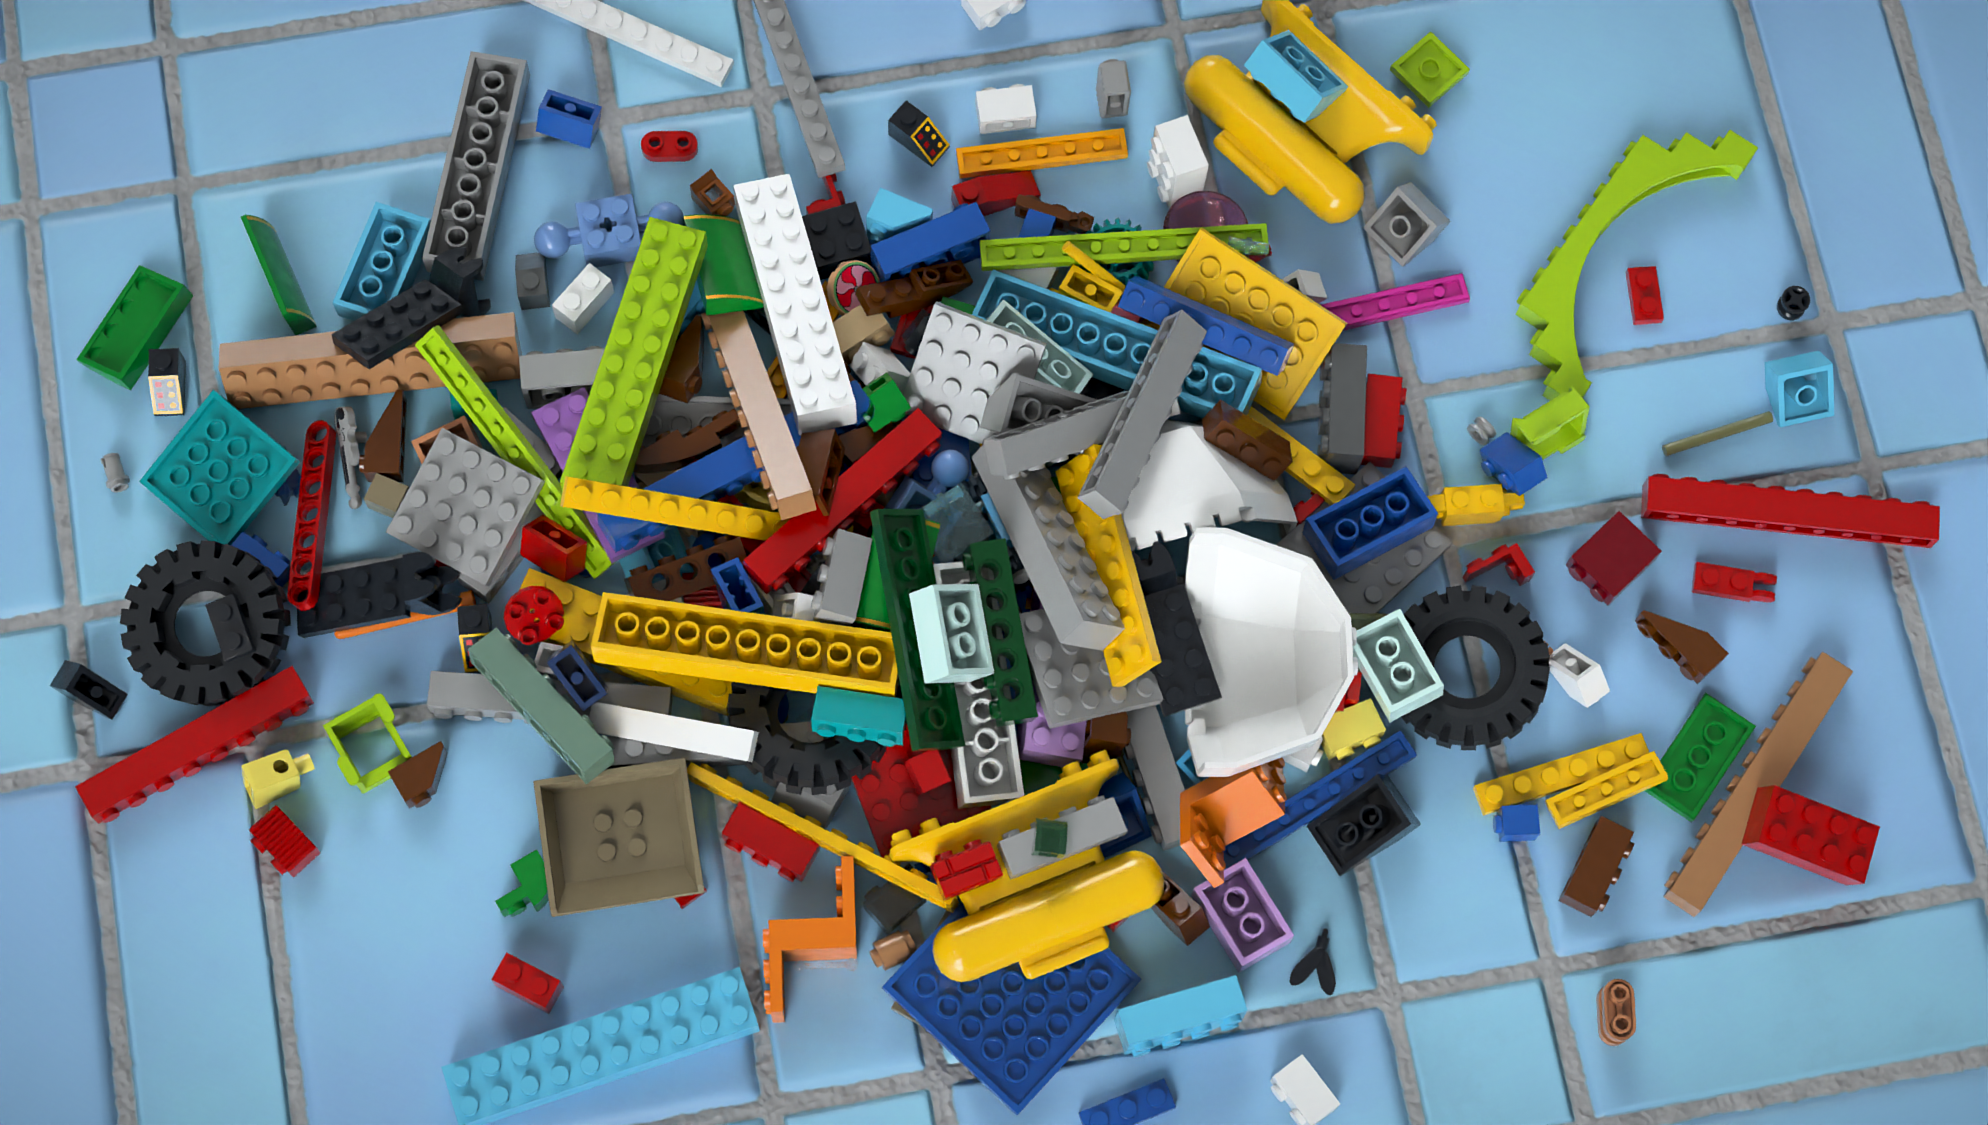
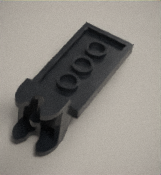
M456 247L445 251L434 258L429 281L424 279L331 334L333 343L366 368L371 369L421 339L435 326L439 325L441 327L459 315L462 317H473L487 314L491 308L490 299H477L473 278L483 269V259L477 258L471 259L466 263H459L465 259L468 253L466 247Z
M1158 542L1153 543L1148 560H1140V557L1132 551L1162 661L1151 668L1150 671L1155 675L1163 696V701L1160 702L1163 716L1167 717L1220 700L1222 695L1184 584L1178 585L1176 569L1169 551Z
M424 552L404 554L403 558L321 573L317 603L307 611L297 609L298 636L307 638L411 618V612L432 616L450 612L460 605L462 598L452 593L443 594L442 589L446 584L457 580L460 577V573L449 566H436L434 564L436 562L435 558ZM308 589L299 593L297 602H302L308 597Z

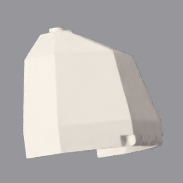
M1170 419L1164 422L1160 430L1161 436L1149 453L1150 460L1142 468L1138 476L1140 478L1139 483L1131 491L1128 498L1129 504L1121 513L1130 548L1133 552L1135 548L1140 550L1153 546L1154 542H1158L1156 534L1159 533L1165 543L1186 537L1187 530L1185 526L1188 525L1192 534L1196 527L1216 528L1214 518L1217 517L1221 527L1240 521L1245 523L1251 521L1283 523L1287 535L1296 528L1298 523L1289 495L1276 480L1272 481L1234 456L1204 439L1203 425Z
M1196 527L1189 539L1184 587L1222 698L1185 710V724L1189 725L1187 727V741L1198 777H1229L1309 748L1321 738L1354 679V675L1358 673V659L1353 657V646L1356 645L1357 632L1356 628L1352 627L1350 615L1312 558L1229 528Z

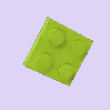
M1429 32L1391 65L1390 71L1429 108L1467 76L1470 68L1432 32Z

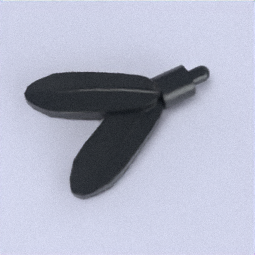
M1323 929L1322 935L1317 938L1315 948L1291 972L1289 982L1292 986L1303 983L1316 969L1321 989L1329 996L1334 993L1336 985L1335 975L1327 953L1330 940L1327 938L1328 929Z

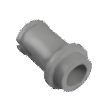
M110 453L104 455L100 460L108 479L106 482L107 488L111 489L114 493L126 490L129 487L130 479L124 473L119 454Z

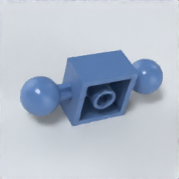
M632 194L575 203L579 227L567 229L558 222H546L536 230L534 244L537 251L547 258H559L568 251L571 245L582 244L586 265L590 263L594 267L635 261L641 244L640 233L645 232L649 217L684 226L683 212L677 205L671 202H661L650 210L649 215L636 217Z
M944 450L935 456L931 465L933 479L927 487L913 478L905 476L884 508L923 509L925 519L941 523L934 554L962 514L952 503L942 498L948 487L960 485L963 480H966L969 473V464L966 457L956 450Z

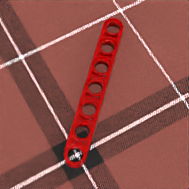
M317 420L310 424L305 437L287 593L288 601L301 611L313 608L319 598L336 445V431L324 420ZM327 429L326 436L322 440L316 441L317 433L320 430ZM324 455L321 465L313 467L315 458ZM316 482H321L320 489L316 493L310 494L311 486ZM318 508L316 517L307 521L309 511ZM315 535L313 544L304 548L305 539ZM311 562L312 567L307 574L301 575L302 566ZM308 589V597L302 602H297L299 593Z

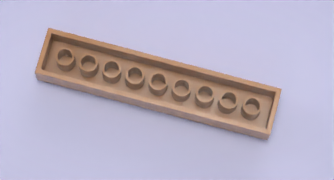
M514 312L454 318L441 326L442 330L482 382L520 379L519 356H522ZM336 331L221 343L219 346V372L227 400L237 409L396 392V390L410 391L446 387V385L416 348L415 344L418 341L371 369L366 368L333 343L331 334Z

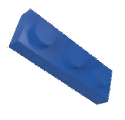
M1163 1078L1081 1111L1078 1115L1082 1125H1136L1176 1108V1105Z

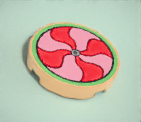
M858 260L842 262L829 276L827 285L828 299L841 316L860 305L855 295L859 286L880 282L875 270L866 262Z

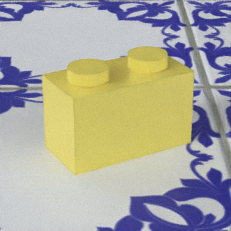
M1370 698L1344 709V712L1333 714L1322 734L1323 741L1321 743L1328 760L1335 757L1338 760L1345 759L1354 754V749L1364 745L1365 749H1368L1381 742L1380 738L1383 737L1386 728L1372 699Z

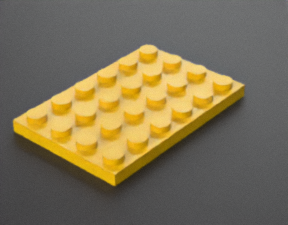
M1203 228L1199 229L1164 286L1166 289L1294 343L1284 371L1276 376L1262 370L1261 385L1254 398L1255 402L1283 420L1288 417L1326 355L1348 324ZM1145 318L1141 323L1156 330H1159L1161 326ZM1203 344V347H1205V348H1208V349L1213 350V351H1216V352H1218V353L1227 355V354H1225V353H1223V352H1221V351H1218V350H1216V349H1214V348H1211V347H1209V346Z

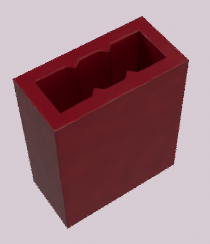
M1618 511L1570 557L1566 566L1569 568L1568 571L1574 579L1582 581L1590 588V593L1596 600L1604 602L1609 606L1657 559L1662 551L1627 517Z

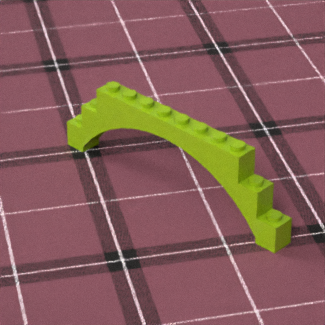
M1729 130L1724 138L1718 136L1711 147L1687 132L1681 140L1675 138L1668 150L1645 135H1642L1637 143L1634 141L1630 142L1623 153L1626 157L1622 164L1618 161L1614 164L1608 174L1611 179L1607 185L1603 182L1599 185L1593 194V197L1596 198L1592 205L1587 203L1577 217L1581 221L1576 227L1571 224L1562 238L1565 240L1561 248L1557 245L1547 258L1550 264L1546 269L1539 268L1532 279V282L1535 283L1531 290L1525 288L1516 301L1520 306L1515 315L1538 329L1529 342L1533 345L1529 355L1551 369V372L1543 382L1547 386L1542 395L1543 397L1551 401L1565 391L1568 393L1569 387L1573 386L1583 398L1592 382L1585 378L1578 356L1574 333V305L1582 267L1597 239L1627 209L1665 188L1687 181L1710 177L1731 176L1737 180L1758 149L1757 146L1732 130Z

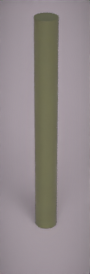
M1768 411L1662 445V451L1665 456H1669L1773 422V415Z

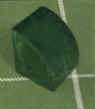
M1036 818L1031 855L1062 859L1066 854L1067 822Z

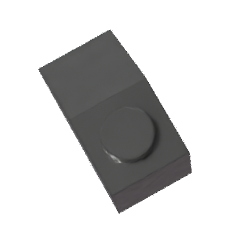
M540 253L516 255L515 275L521 310L550 307L545 257Z

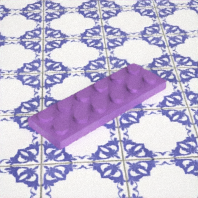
M585 387L531 412L532 418L562 473L589 397ZM632 475L628 487L639 488ZM583 510L611 564L665 538L664 532L653 537L649 535L639 540L635 547L629 550L622 549L615 553L598 525L597 512Z

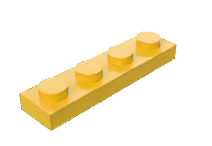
M1655 751L1546 799L1545 804L1558 829H1561L1667 781L1668 775Z

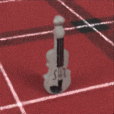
M344 406L336 408L334 425L340 445L345 489L351 498L348 503L350 508L357 509L362 505V500L358 493L360 486L357 485L355 467L358 465L360 458L358 443H366L367 434L366 432H355L357 426L355 424L353 408Z

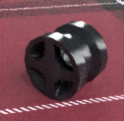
M1800 286L1788 287L1777 302L1779 315L1786 320L1794 321L1799 319L1809 307V293Z

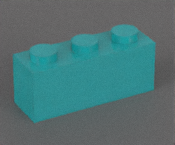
M818 686L811 724L812 732H817L824 737L838 735L856 742L870 740L876 741L880 745L891 747L895 746V744L903 746L907 720L903 699Z

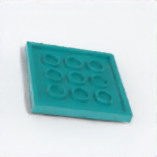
M212 390L139 482L208 541H216L231 546L237 537L248 528L301 461L221 394Z

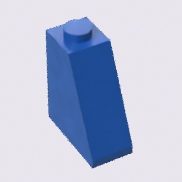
M738 557L711 569L723 609L765 615L764 605Z

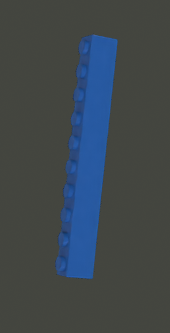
M856 379L851 381L850 385L856 402L857 423L832 428L836 430L838 436L855 428L859 429L868 425L862 415L868 410L869 400ZM791 412L785 415L784 418L794 444L797 447L799 446L801 435L798 433L794 415ZM744 436L643 489L717 502L718 499L726 495L733 496L739 493L745 485L753 481L755 483L761 482L759 472L763 471L762 467L756 468L751 452L755 451V447L749 448ZM597 513L598 525L615 553L622 549L629 550L635 547L639 540L649 535L651 537L656 536L668 526V524Z

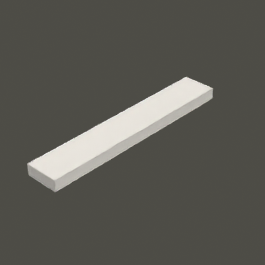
M600 702L592 704L589 719L595 726L594 730L599 734L753 762L759 733L753 730Z

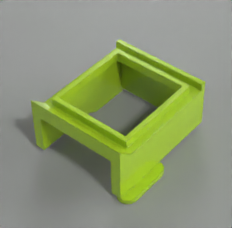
M1570 386L1568 393L1565 391L1524 416L1523 419L1512 418L1510 434L1538 453L1542 460L1557 451L1563 454L1586 438L1585 429L1590 406L1574 387Z
M380 693L375 694L367 701L323 725L340 755L337 760L340 770L351 786L357 785L362 794L391 779L388 771L412 758L392 723L395 715L385 697ZM380 717L401 754L361 777L340 739Z

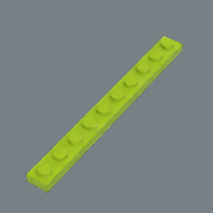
M1267 224L980 240L981 270L1072 266L1073 264L1079 266L1078 262L1062 250L1063 245L1067 241H1070L1098 264L1180 260L1201 228L1245 256L1263 255L1269 253Z
M438 325L429 330L415 344L416 348L503 460L545 481L535 503L546 517L587 541L585 568L594 579L601 576L616 562L611 564L584 513L579 509L560 506L562 489L558 479L442 328Z

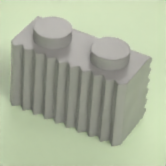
M1109 59L1098 67L1096 96L1098 97L1097 101L1101 118L1128 115L1131 88L1127 64L1124 60Z

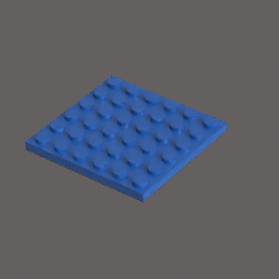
M961 903L882 986V989L1014 1114L1018 1115L1142 979L1107 948L1035 979H1027L1022 972L1019 962H1016L972 981L958 982L951 980L941 973L934 961L932 952L933 941L942 927L968 916L964 904Z

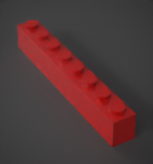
M917 408L838 477L828 516H823L815 501L817 510L792 517L743 560V567L747 575L766 594L772 589L775 591L780 590L788 582V575L795 569L798 572L804 569L811 561L809 557L817 550L820 553L823 552L826 539L828 537L832 538L838 528L847 531L855 522L853 518L860 512L866 514L877 503L875 499L882 493L888 495L898 485L897 480L902 475H911L919 467V460L925 455L929 458L935 454L941 447L939 443L942 432Z
M290 666L78 784L75 788L91 817L98 824L101 822H111L119 817V812L128 807L140 806L146 802L148 796L157 791L164 792L170 789L175 784L174 782L183 776H193L202 769L201 766L210 761L217 762L222 760L229 754L228 751L237 746L243 747L252 743L258 734L277 729L282 725L283 720L292 715L297 717L304 714L314 702L293 666Z

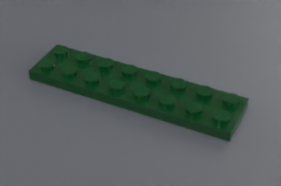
M923 509L873 510L870 512L911 749L912 751H927L964 747L965 740L954 682L925 684L909 593L936 584Z

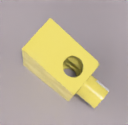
M288 749L241 765L243 784L255 810L299 789L300 775L315 770L308 753L292 759Z

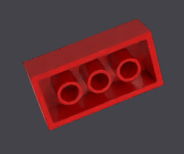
M1770 785L1757 788L1742 845L1846 886L1865 884L1880 826L1779 786Z

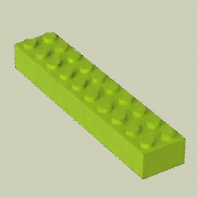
M649 217L560 479L562 492L565 476L622 486L629 485L708 247L705 231Z

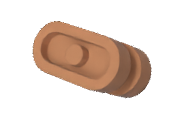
M1623 979L1611 980L1600 989L1596 997L1598 1034L1607 1045L1618 1046L1635 1033L1634 990L1627 981Z

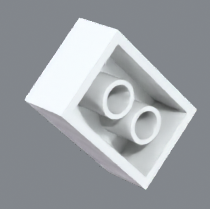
M1188 115L1156 125L1154 136L1151 138L1152 148L1149 150L1150 160L1147 162V168L1150 176L1157 179L1159 184L1157 191L1162 203H1167L1170 211L1200 201L1209 164Z

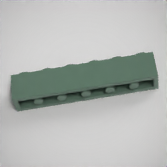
M495 628L468 648L471 663L587 785L615 762L613 754L614 745L607 736H600L594 730L595 726L585 714L580 716L575 710L573 701L566 694L561 696L555 689V683L547 674L541 675L537 671L534 660L528 654L522 655L517 650L518 646L509 634L503 635Z

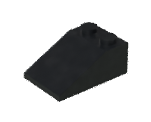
M1377 774L1308 824L1307 828L1339 876H1342L1398 842L1420 826L1421 823L1389 776Z

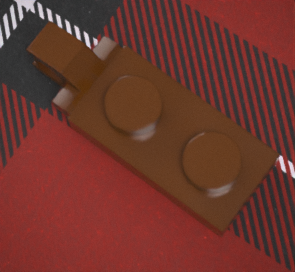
M1019 194L1015 202V216L1025 219L1029 209L1055 216V229L1068 233L1070 230L1079 234H1086L1087 231H1091L1093 226V216L1083 211L1079 213L1069 211L1060 204L1051 205L1042 202L1033 195L1024 196Z

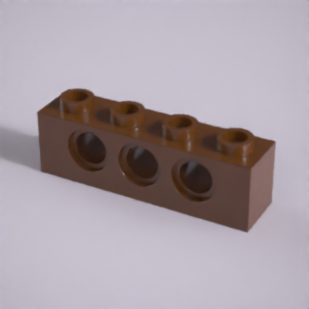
M725 535L713 540L715 546L704 549L701 544L685 550L687 556L677 560L673 554L657 560L659 566L648 570L647 565H643L629 570L631 576L624 578L630 596L671 601L712 586L715 582L711 573L712 568L708 565L709 556L712 553L717 554L721 558V564L738 557L743 565V560L747 555L740 537L731 539L730 535ZM685 563L689 564L694 570L693 577L690 580H685L680 575V568ZM655 574H661L666 580L665 588L661 591L656 590L652 585V578Z

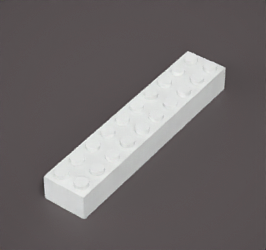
M790 174L733 185L736 210L763 300V307L799 435L805 432L827 430L857 423L855 398Z

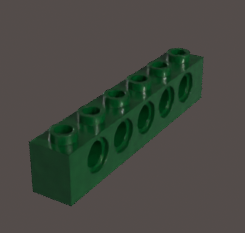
M1006 539L970 543L965 549V553H962V564L964 570L969 571L970 582L967 584H978L994 668V674L983 677L986 690L990 689L992 701H989L990 717L992 720H996L997 727L1032 722L1038 717ZM981 568L992 570L994 580L983 578ZM987 597L997 599L999 602L998 610H993L987 606ZM992 627H1000L1005 633V638L1002 640L996 639L992 635ZM997 657H1006L1010 662V669L999 667ZM1003 686H1010L1014 689L1015 699H1008L1003 695Z

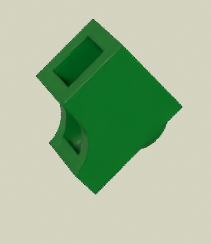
M887 372L862 388L869 400L868 410L862 416L874 433L890 422L894 423L901 420L907 414L906 411L911 409V406Z

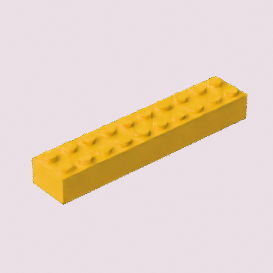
M607 592L602 594L591 643L593 660L596 663L809 693H817L818 686L896 698L899 684L891 632Z

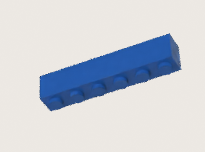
M1134 276L1128 280L1118 305L1119 308L1158 325L1162 324L1165 317L1183 310L1207 331L1202 341L1204 345L1262 368V370L1276 376L1284 371L1294 347L1292 342L1139 276Z

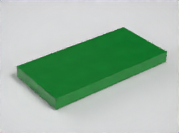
M1705 693L1660 760L1668 775V780L1645 790V792L1692 823L1756 726Z

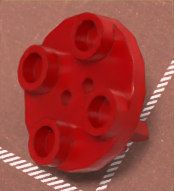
M529 586L520 589L511 596L505 606L503 618L507 630L515 639L520 640L522 644L532 645L547 640L563 627L564 610L561 600L554 591L544 586Z

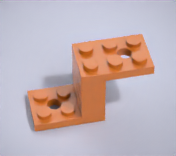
M1283 757L1229 777H1209L1180 793V846L1213 888L1224 883L1226 864L1223 851H1225V846L1285 815V801L1287 797L1284 792L1286 779L1283 774V767L1285 766Z
M841 856V866H835L836 890H842V896H836L837 917L768 920L769 929H763V948L765 953H769V959L763 960L765 984H770V990H764V1008L766 1009V1014H771L773 1023L785 1022L784 962L857 959L853 856Z

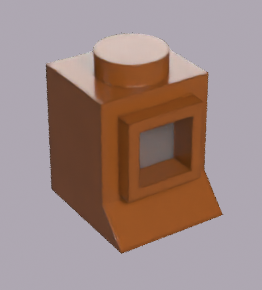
M712 169L690 185L692 200L705 214L727 217L733 211L735 206L734 195L718 179Z

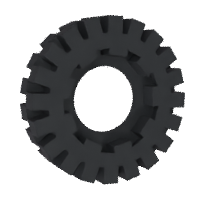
M201 540L200 544L189 541L177 544V550L174 552L166 549L154 557L157 561L154 566L145 564L136 576L141 579V582L137 587L130 584L125 595V599L130 600L131 603L129 609H121L120 624L127 626V632L120 635L123 649L131 651L132 655L127 658L134 671L142 673L141 680L151 689L159 690L161 695L173 700L197 706L198 704L218 706L222 705L223 701H229L265 681L263 676L267 671L275 672L282 661L276 656L279 649L286 651L290 637L284 634V626H291L290 611L284 609L283 603L288 600L283 587L275 583V580L278 578L269 567L260 563L261 560L248 552L228 544L224 545L216 541ZM213 591L225 597L230 594H236L256 651L230 662L224 661L222 652L212 656H197L188 652L180 644L175 632V619L179 608L189 597L199 592Z
M1461 585L1446 587L1445 594L1438 595L1437 591L1423 597L1421 605L1417 606L1414 603L1404 613V616L1433 667L1439 650L1448 641L1461 636H1473L1486 641L1494 648L1499 657L1501 669L1496 684L1484 695L1475 698H1460L1444 689L1442 696L1401 716L1405 723L1408 724L1410 722L1414 726V732L1426 740L1430 736L1436 739V745L1451 749L1452 744L1460 745L1461 750H1476L1477 745L1485 744L1487 749L1500 745L1501 739L1507 736L1509 739H1512L1519 734L1526 722L1530 724L1538 713L1540 703H1543L1550 671L1548 645L1543 641V631L1537 621L1532 622L1530 620V612L1520 603L1516 606L1510 603V596L1496 590L1495 594L1492 595L1486 593V587L1475 585L1471 586V591H1462Z
M738 682L731 683L732 694L729 693L728 697L729 725L759 732L753 762L744 761L745 766L754 775L761 772L763 782L774 788H777L779 783L786 784V792L801 795L803 787L811 788L812 795L827 794V786L834 784L837 791L851 786V777L856 775L861 780L872 771L873 760L879 763L886 752V746L880 745L876 741L865 740L863 742H856L838 735L814 743L798 741L783 730L778 719L779 704L790 690Z

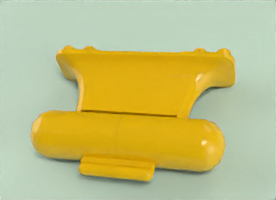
M1263 0L1261 13L1271 26L1270 37L1290 30L1348 86L1347 90L1318 117L1303 123L1291 114L1290 109L1282 101L1275 99L1262 82L1255 80L1251 76L1250 71L1245 75L1230 60L1220 55H1206L1195 61L1186 73L1184 80L1185 92L1191 103L1222 130L1214 138V146L1266 194L1273 196L1285 187L1319 219L1329 224L1344 223L1358 213L1365 199L1362 181L1345 163L1369 147L1387 142L1403 144L1414 153L1423 155L1431 145L1433 139L1432 130L1437 126L1436 121L1428 114H1424L1420 118L1413 112L1416 105L1410 97L1404 95L1399 99L1391 91H1387L1316 28L1310 20L1313 17V13L1305 4H1301L1296 8L1290 0Z
M1106 750L1090 756L1091 761L1087 763L1088 768L1085 770L1081 769L1078 761L1065 765L1061 768L1063 772L1059 774L1060 780H1057L1055 784L957 823L952 822L940 827L937 818L929 819L920 824V835L914 838L911 837L908 829L899 831L891 836L892 841L890 843L892 848L890 849L889 856L892 862H918L929 867L931 863L936 862L934 858L936 855L952 850L953 855L965 851L963 845L971 841L981 839L982 843L990 841L1003 873L1002 878L958 895L964 904L968 916L942 927L933 941L932 952L934 961L941 973L949 979L958 982L972 981L1016 962H1019L1022 972L1027 979H1035L1107 949L1110 942L1104 929L1105 926L1149 909L1158 903L1164 891L1165 881L1162 869L1156 860L1147 853L1134 850L1105 860L1099 845L1010 880L997 848L998 842L1003 840L1001 835L1006 832L1019 829L1021 833L1031 829L1030 824L1047 817L1049 822L1060 818L1058 813L1065 809L1076 806L1078 811L1088 807L1087 802L1098 797L1103 784L1115 776L1119 769L1117 759L1110 760Z

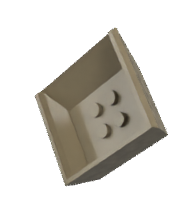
M685 757L607 769L587 785L577 774L533 781L552 917L705 893Z

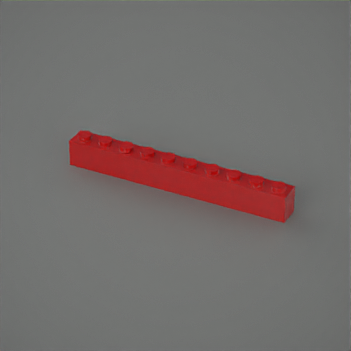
M1654 474L1648 476L1642 485L1641 518L1931 548L1939 540L1940 506L1930 505L1927 501L1905 503L1901 502L1898 498L1876 500L1872 499L1869 495L1848 497L1843 496L1840 492L1819 494L1814 493L1811 489L1790 491L1785 490L1782 486L1761 488L1756 487L1753 483L1732 485L1727 484L1724 480L1703 482L1698 481L1695 477L1674 479L1669 478L1666 474Z

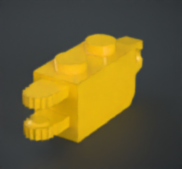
M1502 484L1445 487L1441 494L1427 496L1438 512L1436 519L1441 518L1442 526L1495 523L1500 521L1503 516L1510 515V510H1519L1525 505L1524 494L1519 496L1516 493H1507V490L1502 488Z

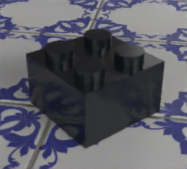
M856 201L802 216L820 280L829 278L832 271H835L842 262L858 260L866 262L871 266V246Z

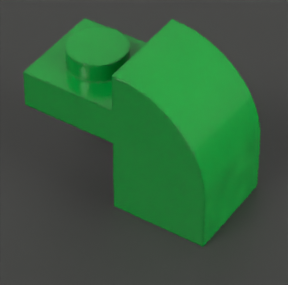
M536 849L510 864L521 886L495 901L504 917L509 914L511 917L522 913L527 909L526 905L530 902L536 912H538L549 901L544 861Z

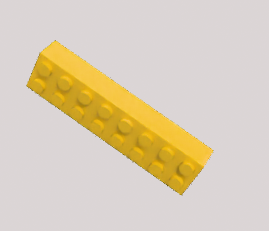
M528 569L520 589L529 586H544L554 591L561 600L564 610L563 627L547 640L541 642L564 646L573 640L592 664L649 686L671 687L674 696L728 716L729 693L732 694L731 681L594 662L591 643L602 596L537 570Z

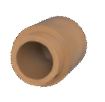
M898 930L873 942V950L869 951L875 966L877 968L882 966L886 971L908 960L917 948L907 930L901 933Z

